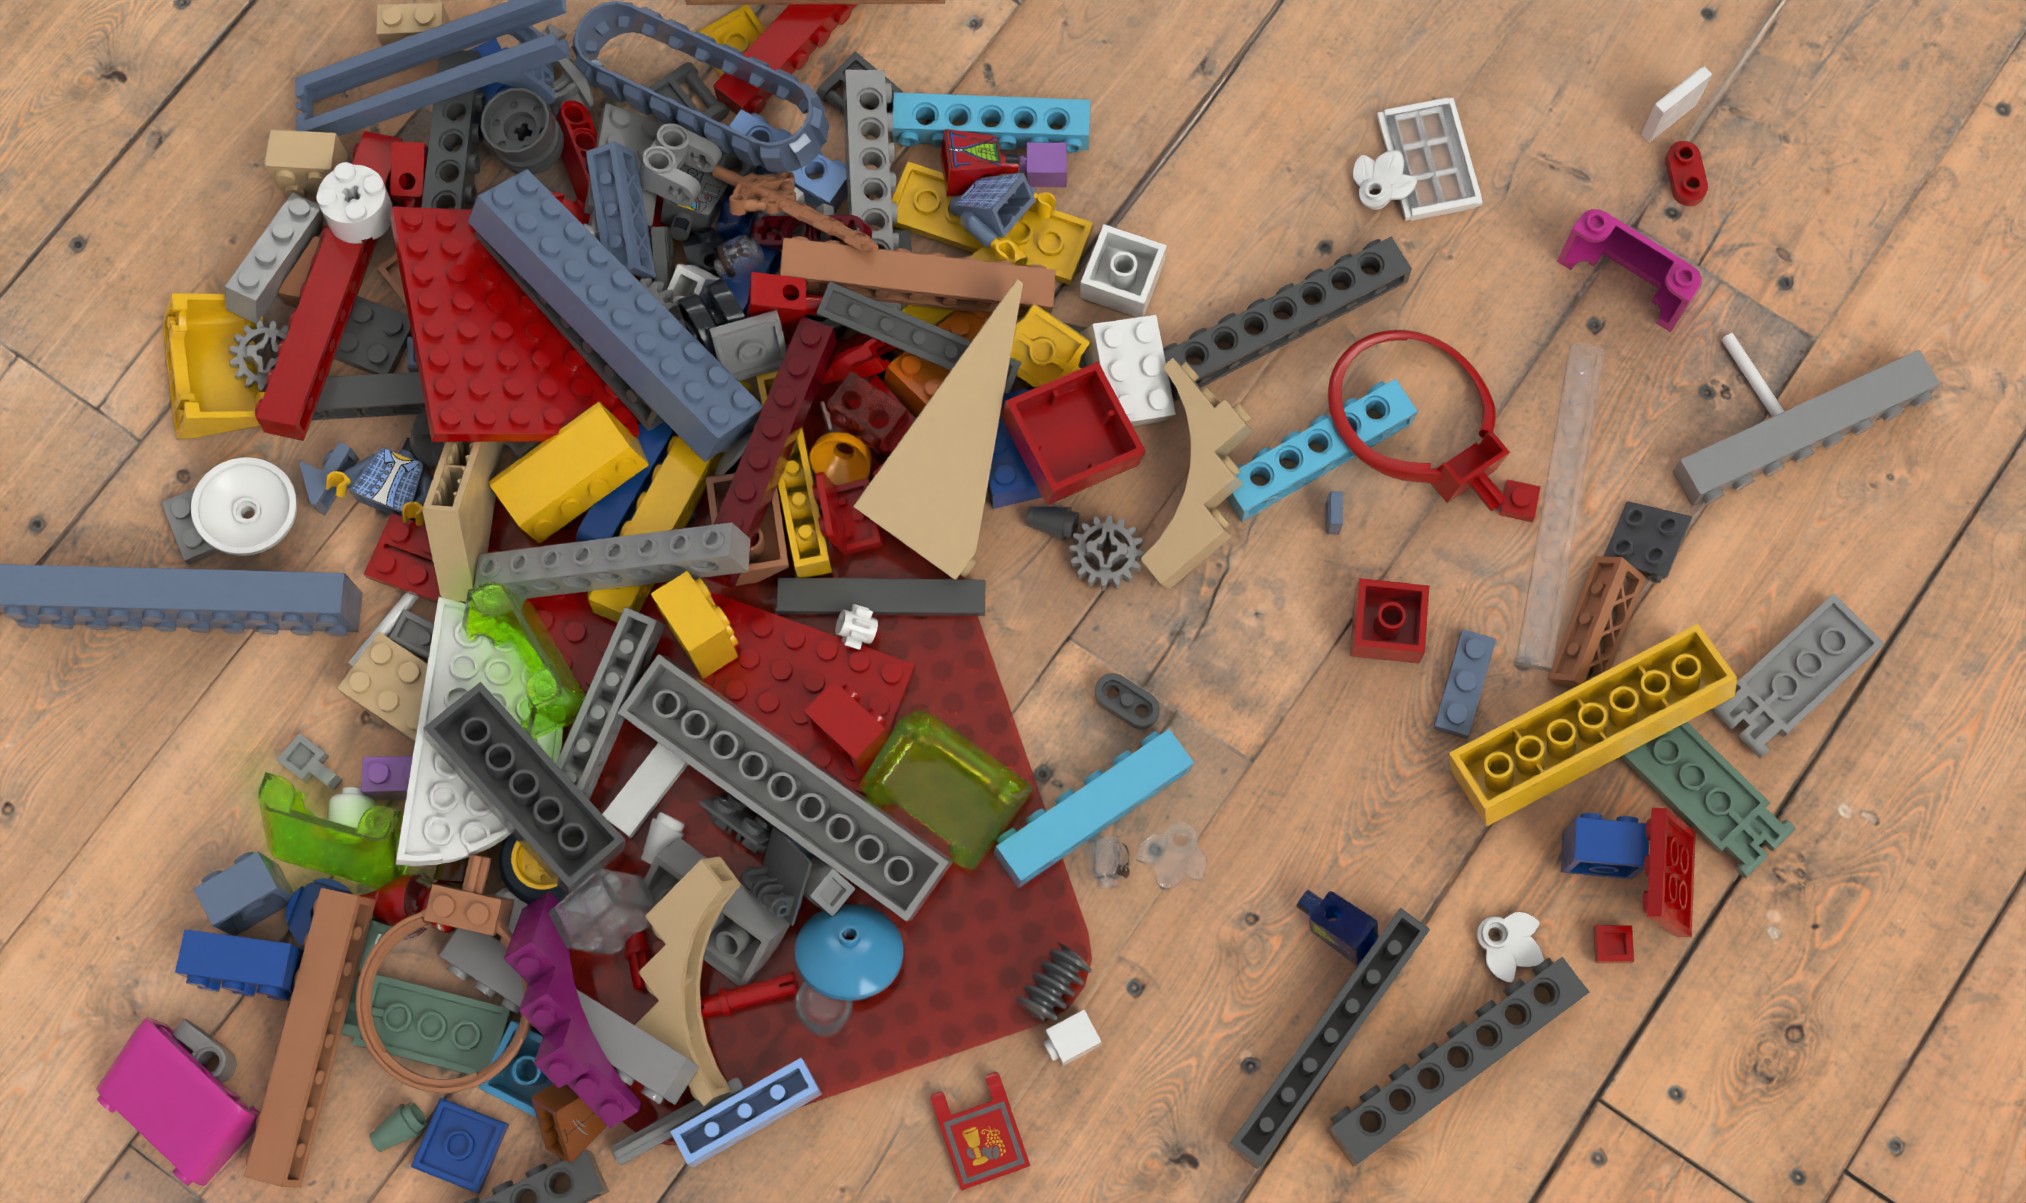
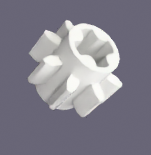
M853 604L851 611L844 609L841 611L837 619L835 632L837 635L842 636L841 642H844L845 646L860 650L862 642L871 644L874 640L878 620L871 618L873 611H870L869 608Z

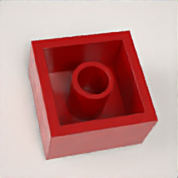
M1359 578L1354 594L1350 656L1420 663L1425 653L1430 585Z
M833 681L804 710V714L809 727L861 775L890 745L887 735L889 730L885 727L886 721L873 708L867 712L859 702L861 698L851 687L845 684L841 688Z

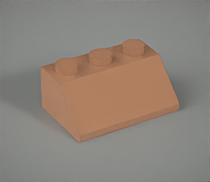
M735 473L706 477L712 525L716 520ZM778 488L775 490L750 550L748 572L740 574L736 586L760 582L789 567Z

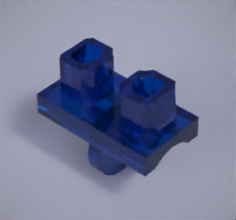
M730 189L727 191V199L723 201V207L716 222V232L723 233L724 239L730 238L734 248L735 242L744 236L738 242L743 247L751 239V229L756 215L755 212L748 211L745 215L740 216L731 214L729 197L733 195L735 189Z

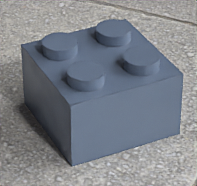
M258 851L255 853L248 852L234 860L235 865L223 872L219 870L208 874L201 880L202 884L193 888L212 926L232 936H237L287 907L294 893L279 864Z

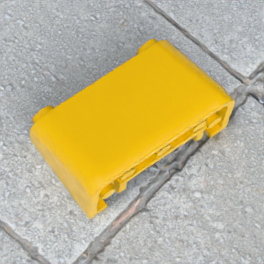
M172 293L164 314L163 338L174 432L177 440L201 438L260 426L255 417L257 402L263 399L265 391H258V385L253 384L249 389L245 388L247 379L244 377L237 380L235 373L239 370V367L232 368L229 364L230 360L237 358V356L229 353L231 346H239L234 341V336L238 334L244 337V326L248 325L252 330H255L257 324L227 311L225 294ZM253 340L249 344L255 345V341ZM244 360L247 368L257 375L258 371L253 364L246 363Z

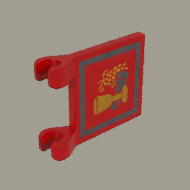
M998 1072L988 1074L985 1079L992 1097L990 1102L951 1115L943 1092L934 1093L930 1097L961 1191L1030 1166Z

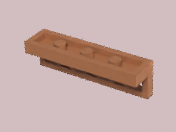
M1595 556L1547 678L1555 685L1576 687L1585 682L1590 667L1593 669L1594 677L1611 669L1646 578L1623 557ZM1627 575L1631 582L1627 592L1624 593L1623 581ZM1616 605L1618 616L1615 623H1612L1611 612ZM1602 636H1604L1606 647L1603 654H1600L1599 643Z

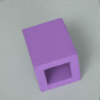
M1067 142L1027 143V155H1020V173L1027 175V181L1030 186L1066 187Z

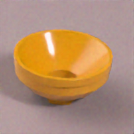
M834 432L821 436L815 442L809 456V461L815 474L824 472L837 486L867 478L871 470L872 456L868 447L857 437L849 433ZM839 443L848 444L854 449V452L844 454L836 448V445Z

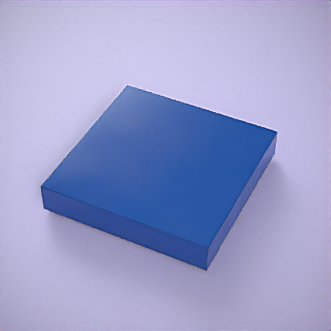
M440 1098L411 1167L480 1194L509 1124Z

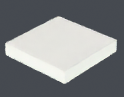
M1705 66L1699 68L1655 103L1641 136L1650 143L1694 108L1702 96L1712 73Z

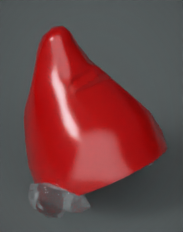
M419 870L416 874L402 875L377 890L360 896L376 900L372 916L393 927L405 918L419 913V907L416 906L417 897L424 887L430 888L434 882L427 873ZM422 927L403 940L414 939L425 932L427 928Z

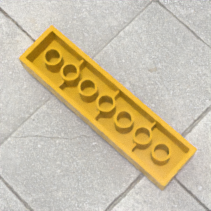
M1697 623L1449 753L1450 771L1487 827L1735 697L1737 676Z

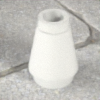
M659 812L656 819L652 818L641 859L652 864L658 853L677 838L683 837L684 833L682 830L685 824L665 813Z

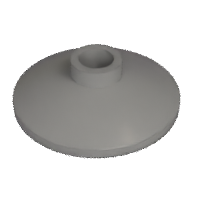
M753 430L721 451L723 455L717 465L714 476L724 475L743 455Z

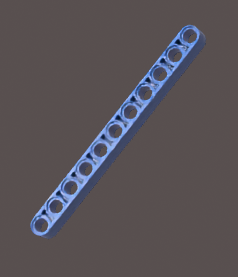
M749 239L742 248V253L750 254L751 257L738 255L733 264L735 276L731 278L726 275L723 280L736 298L745 318H747V298L751 272L776 275L781 264L782 252L780 250L767 249L758 244L754 239ZM640 422L638 426L640 434L637 439L649 465L591 506L577 531L576 542L620 537L623 525L626 521H631L636 513L638 498L650 488L654 469L659 463L663 464L666 459L668 445L674 435L678 436L666 422L650 431Z

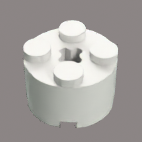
M342 162L321 182L316 199L329 228L337 238L348 243L357 244L362 243L361 240L371 237L374 240L388 230L391 225L390 212L392 202L382 178L373 169L362 165H352L349 162Z

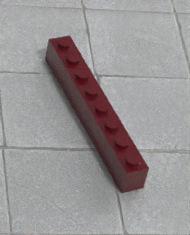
M804 317L800 318L713 524L732 522L750 538V550L837 344L833 327ZM741 573L703 578L734 589Z

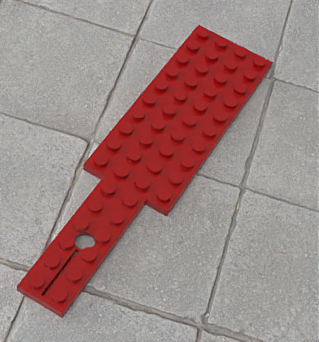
M391 513L366 567L365 577L434 603H438V597H441L434 563H432L433 558L426 525L417 526L416 521L408 519L407 523H403L402 516ZM488 547V553L500 552ZM668 582L655 583L639 613L655 619L666 626L647 669L658 654L670 657L855 791L865 796L881 755L860 775L809 727L804 710L833 681L841 688L847 684L861 698L859 702L867 712L873 708L886 721L885 727L889 730L887 733L889 737L915 671V664L862 645L860 650L845 646L844 642H841L842 638L709 591L716 605L715 607L719 606L730 622V627L738 641V644L734 646L738 657L702 679L667 626L651 596V593ZM479 591L476 602L459 601L480 609L482 614L491 617L500 624L504 622L519 634L552 645L544 663L552 681L587 694L618 624L593 612L587 596L588 591L495 602Z

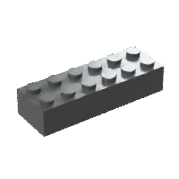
M481 682L423 727L428 743L568 897H571L625 850V839Z

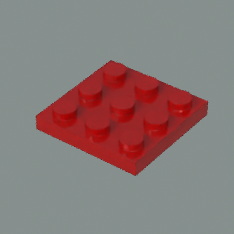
M1652 808L1651 819H1648L1646 822V837L1650 841V855H1646L1644 859V871L1649 878L1648 891H1644L1642 898L1643 910L1647 913V917L1676 937H1692L1696 832L1667 808Z

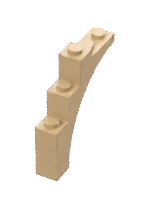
M1174 358L1168 361L1163 368L1176 386L1187 414L1191 436L1190 469L1185 492L1175 516L1159 540L1140 558L1158 582L1168 589L1176 585L1232 537L1226 528L1230 525V522L1218 508L1214 511L1212 510L1243 485V482L1237 476L1241 470L1227 454L1254 432L1247 423L1252 418L1239 403L1233 406L1226 399L1220 403L1208 387L1202 390L1195 381L1199 376L1187 362L1181 365Z
M721 857L701 859L645 915L652 925L654 934L664 941L666 945L638 972L645 981L647 990L659 1001L635 1026L699 1066L688 1086L692 1096L701 1102L703 1106L720 1102L732 1092L718 1069L707 1042L701 1014L700 997L703 956L711 930L724 905L741 886V883Z

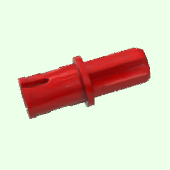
M640 917L629 918L621 922L626 952L623 955L624 959L629 962L634 990H647L645 981L638 972L650 961L649 956L652 954V948L648 947L644 919Z

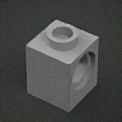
M813 856L810 860L812 862L811 873L807 879L803 895L815 906L833 917L855 888L836 870Z

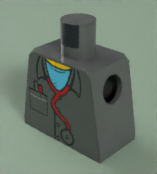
M683 165L679 170L693 176L699 182L701 191L691 206H681L663 198L660 221L670 226V236L678 241L687 240L690 232L695 234V231L700 228L712 226L727 201L730 186L713 177L711 173L702 172Z

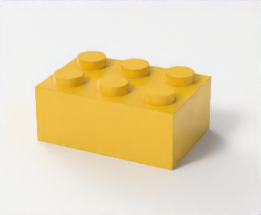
M686 571L651 593L664 621L702 679L738 657L734 648L738 641L730 627V622L719 606L715 607L716 605L711 598V594L700 577L693 580L689 572Z

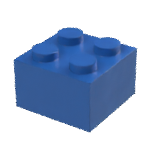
M1597 813L1580 814V817H1576L1563 830L1561 873L1634 879L1644 870V859L1649 851L1646 823H1638L1639 819L1631 816H1620L1614 821L1604 820L1602 815Z

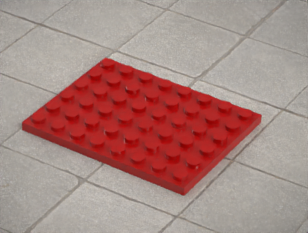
M392 207L390 212L391 226L432 442H544L559 434L561 428L597 402H600L634 437L638 438L640 433L634 414L474 236L476 230L468 223L472 210Z

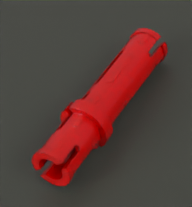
M791 971L784 975L729 990L727 987H722L718 989V993L702 996L701 1007H704L701 1009L702 1019L722 1013L725 1016L734 1014V1010L793 994L797 995L799 994L798 985L791 984L783 987L785 984L797 981L795 974Z

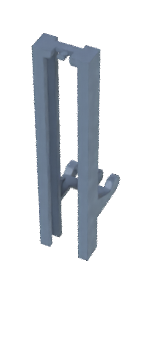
M510 0L295 77L296 97L301 100L296 103V108L302 111L301 114L296 115V131L336 133L339 137L495 82L516 88H526L536 92L547 105H551L556 100L555 91L549 86L554 82V64L552 62L569 57V44L565 39L558 41V35L554 32L544 36L532 25L567 13L566 0ZM508 34L522 43L315 117L313 115L314 102Z

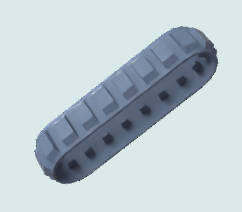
M605 2L590 9L580 20L575 30L572 49L576 54L575 63L594 88H601L606 96L620 103L627 101L631 108L643 114H654L657 120L664 124L675 123L681 125L685 129L712 141L721 151L727 154L731 152L736 153L740 160L754 167L761 165L771 172L798 170L810 164L820 153L823 144L827 142L829 123L825 116L826 110L819 96L808 84H800L796 76L781 69L775 71L771 69L768 63L753 56L747 58L740 50L727 44L719 45L714 38L699 31L693 33L686 25L673 19L665 20L660 13L647 7L639 8L633 5L632 2ZM624 33H640L686 53L701 62L716 67L729 75L744 80L757 88L759 87L783 100L789 101L797 105L803 114L808 113L804 125L793 136L778 142L767 143L759 141L752 136H747L732 129L729 125L717 122L697 110L694 111L679 104L672 98H667L644 85H639L617 72L603 68L604 66L597 59L598 54L610 39Z

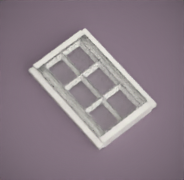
M1447 97L1386 109L1383 112L1377 113L1386 152L1400 151L1404 159L1403 174L1417 179L1412 193L1404 199H1399L1405 221H1414L1475 209L1483 205L1454 98L1448 99Z

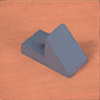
M338 442L334 450L328 452L324 459L322 470L299 460L309 501L324 516L337 497V487H331L329 490L326 489L327 475L333 471L344 472L355 466L359 460V457L352 448L341 442Z

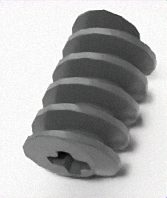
M1060 942L1057 943L1062 951L1057 949L1049 951V955L1054 963L1042 961L1040 964L1046 975L1034 972L1032 975V979L1037 987L1029 984L1024 986V991L1029 999L1017 996L1015 999L1019 1006L1043 1023H1045L1044 1020L1046 1018L1058 1020L1059 1017L1053 1010L1054 1006L1064 1009L1067 1007L1061 998L1063 994L1074 997L1075 992L1070 987L1071 982L1080 985L1084 983L1078 974L1079 970L1087 973L1092 971L1088 963L1081 956Z

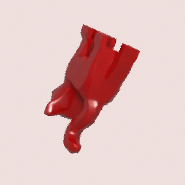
M860 332L847 340L839 338L836 340L837 344L828 363L830 366L825 370L820 384L824 385L836 381L852 383L874 374H879L885 371L890 364L888 359L882 360L880 357L889 351L898 350V348Z

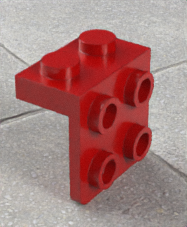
M824 472L816 473L817 484H813L812 489L816 503L818 505L821 504L823 516L818 518L822 536L828 537L831 545L836 546L844 555L884 546L881 527L853 507L871 480L865 478L835 486Z

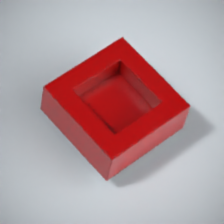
M1507 479L1503 490V495L1507 498V501L1500 506L1499 515L1533 522L1541 487Z
M1596 925L1593 927L1595 963L1631 964L1634 962L1632 925Z

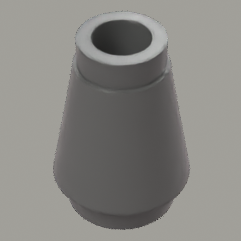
M1031 506L1026 523L1028 527H1033L1036 530L1065 541L1066 538L1073 539V534L1077 533L1079 513L1072 511L1071 507Z

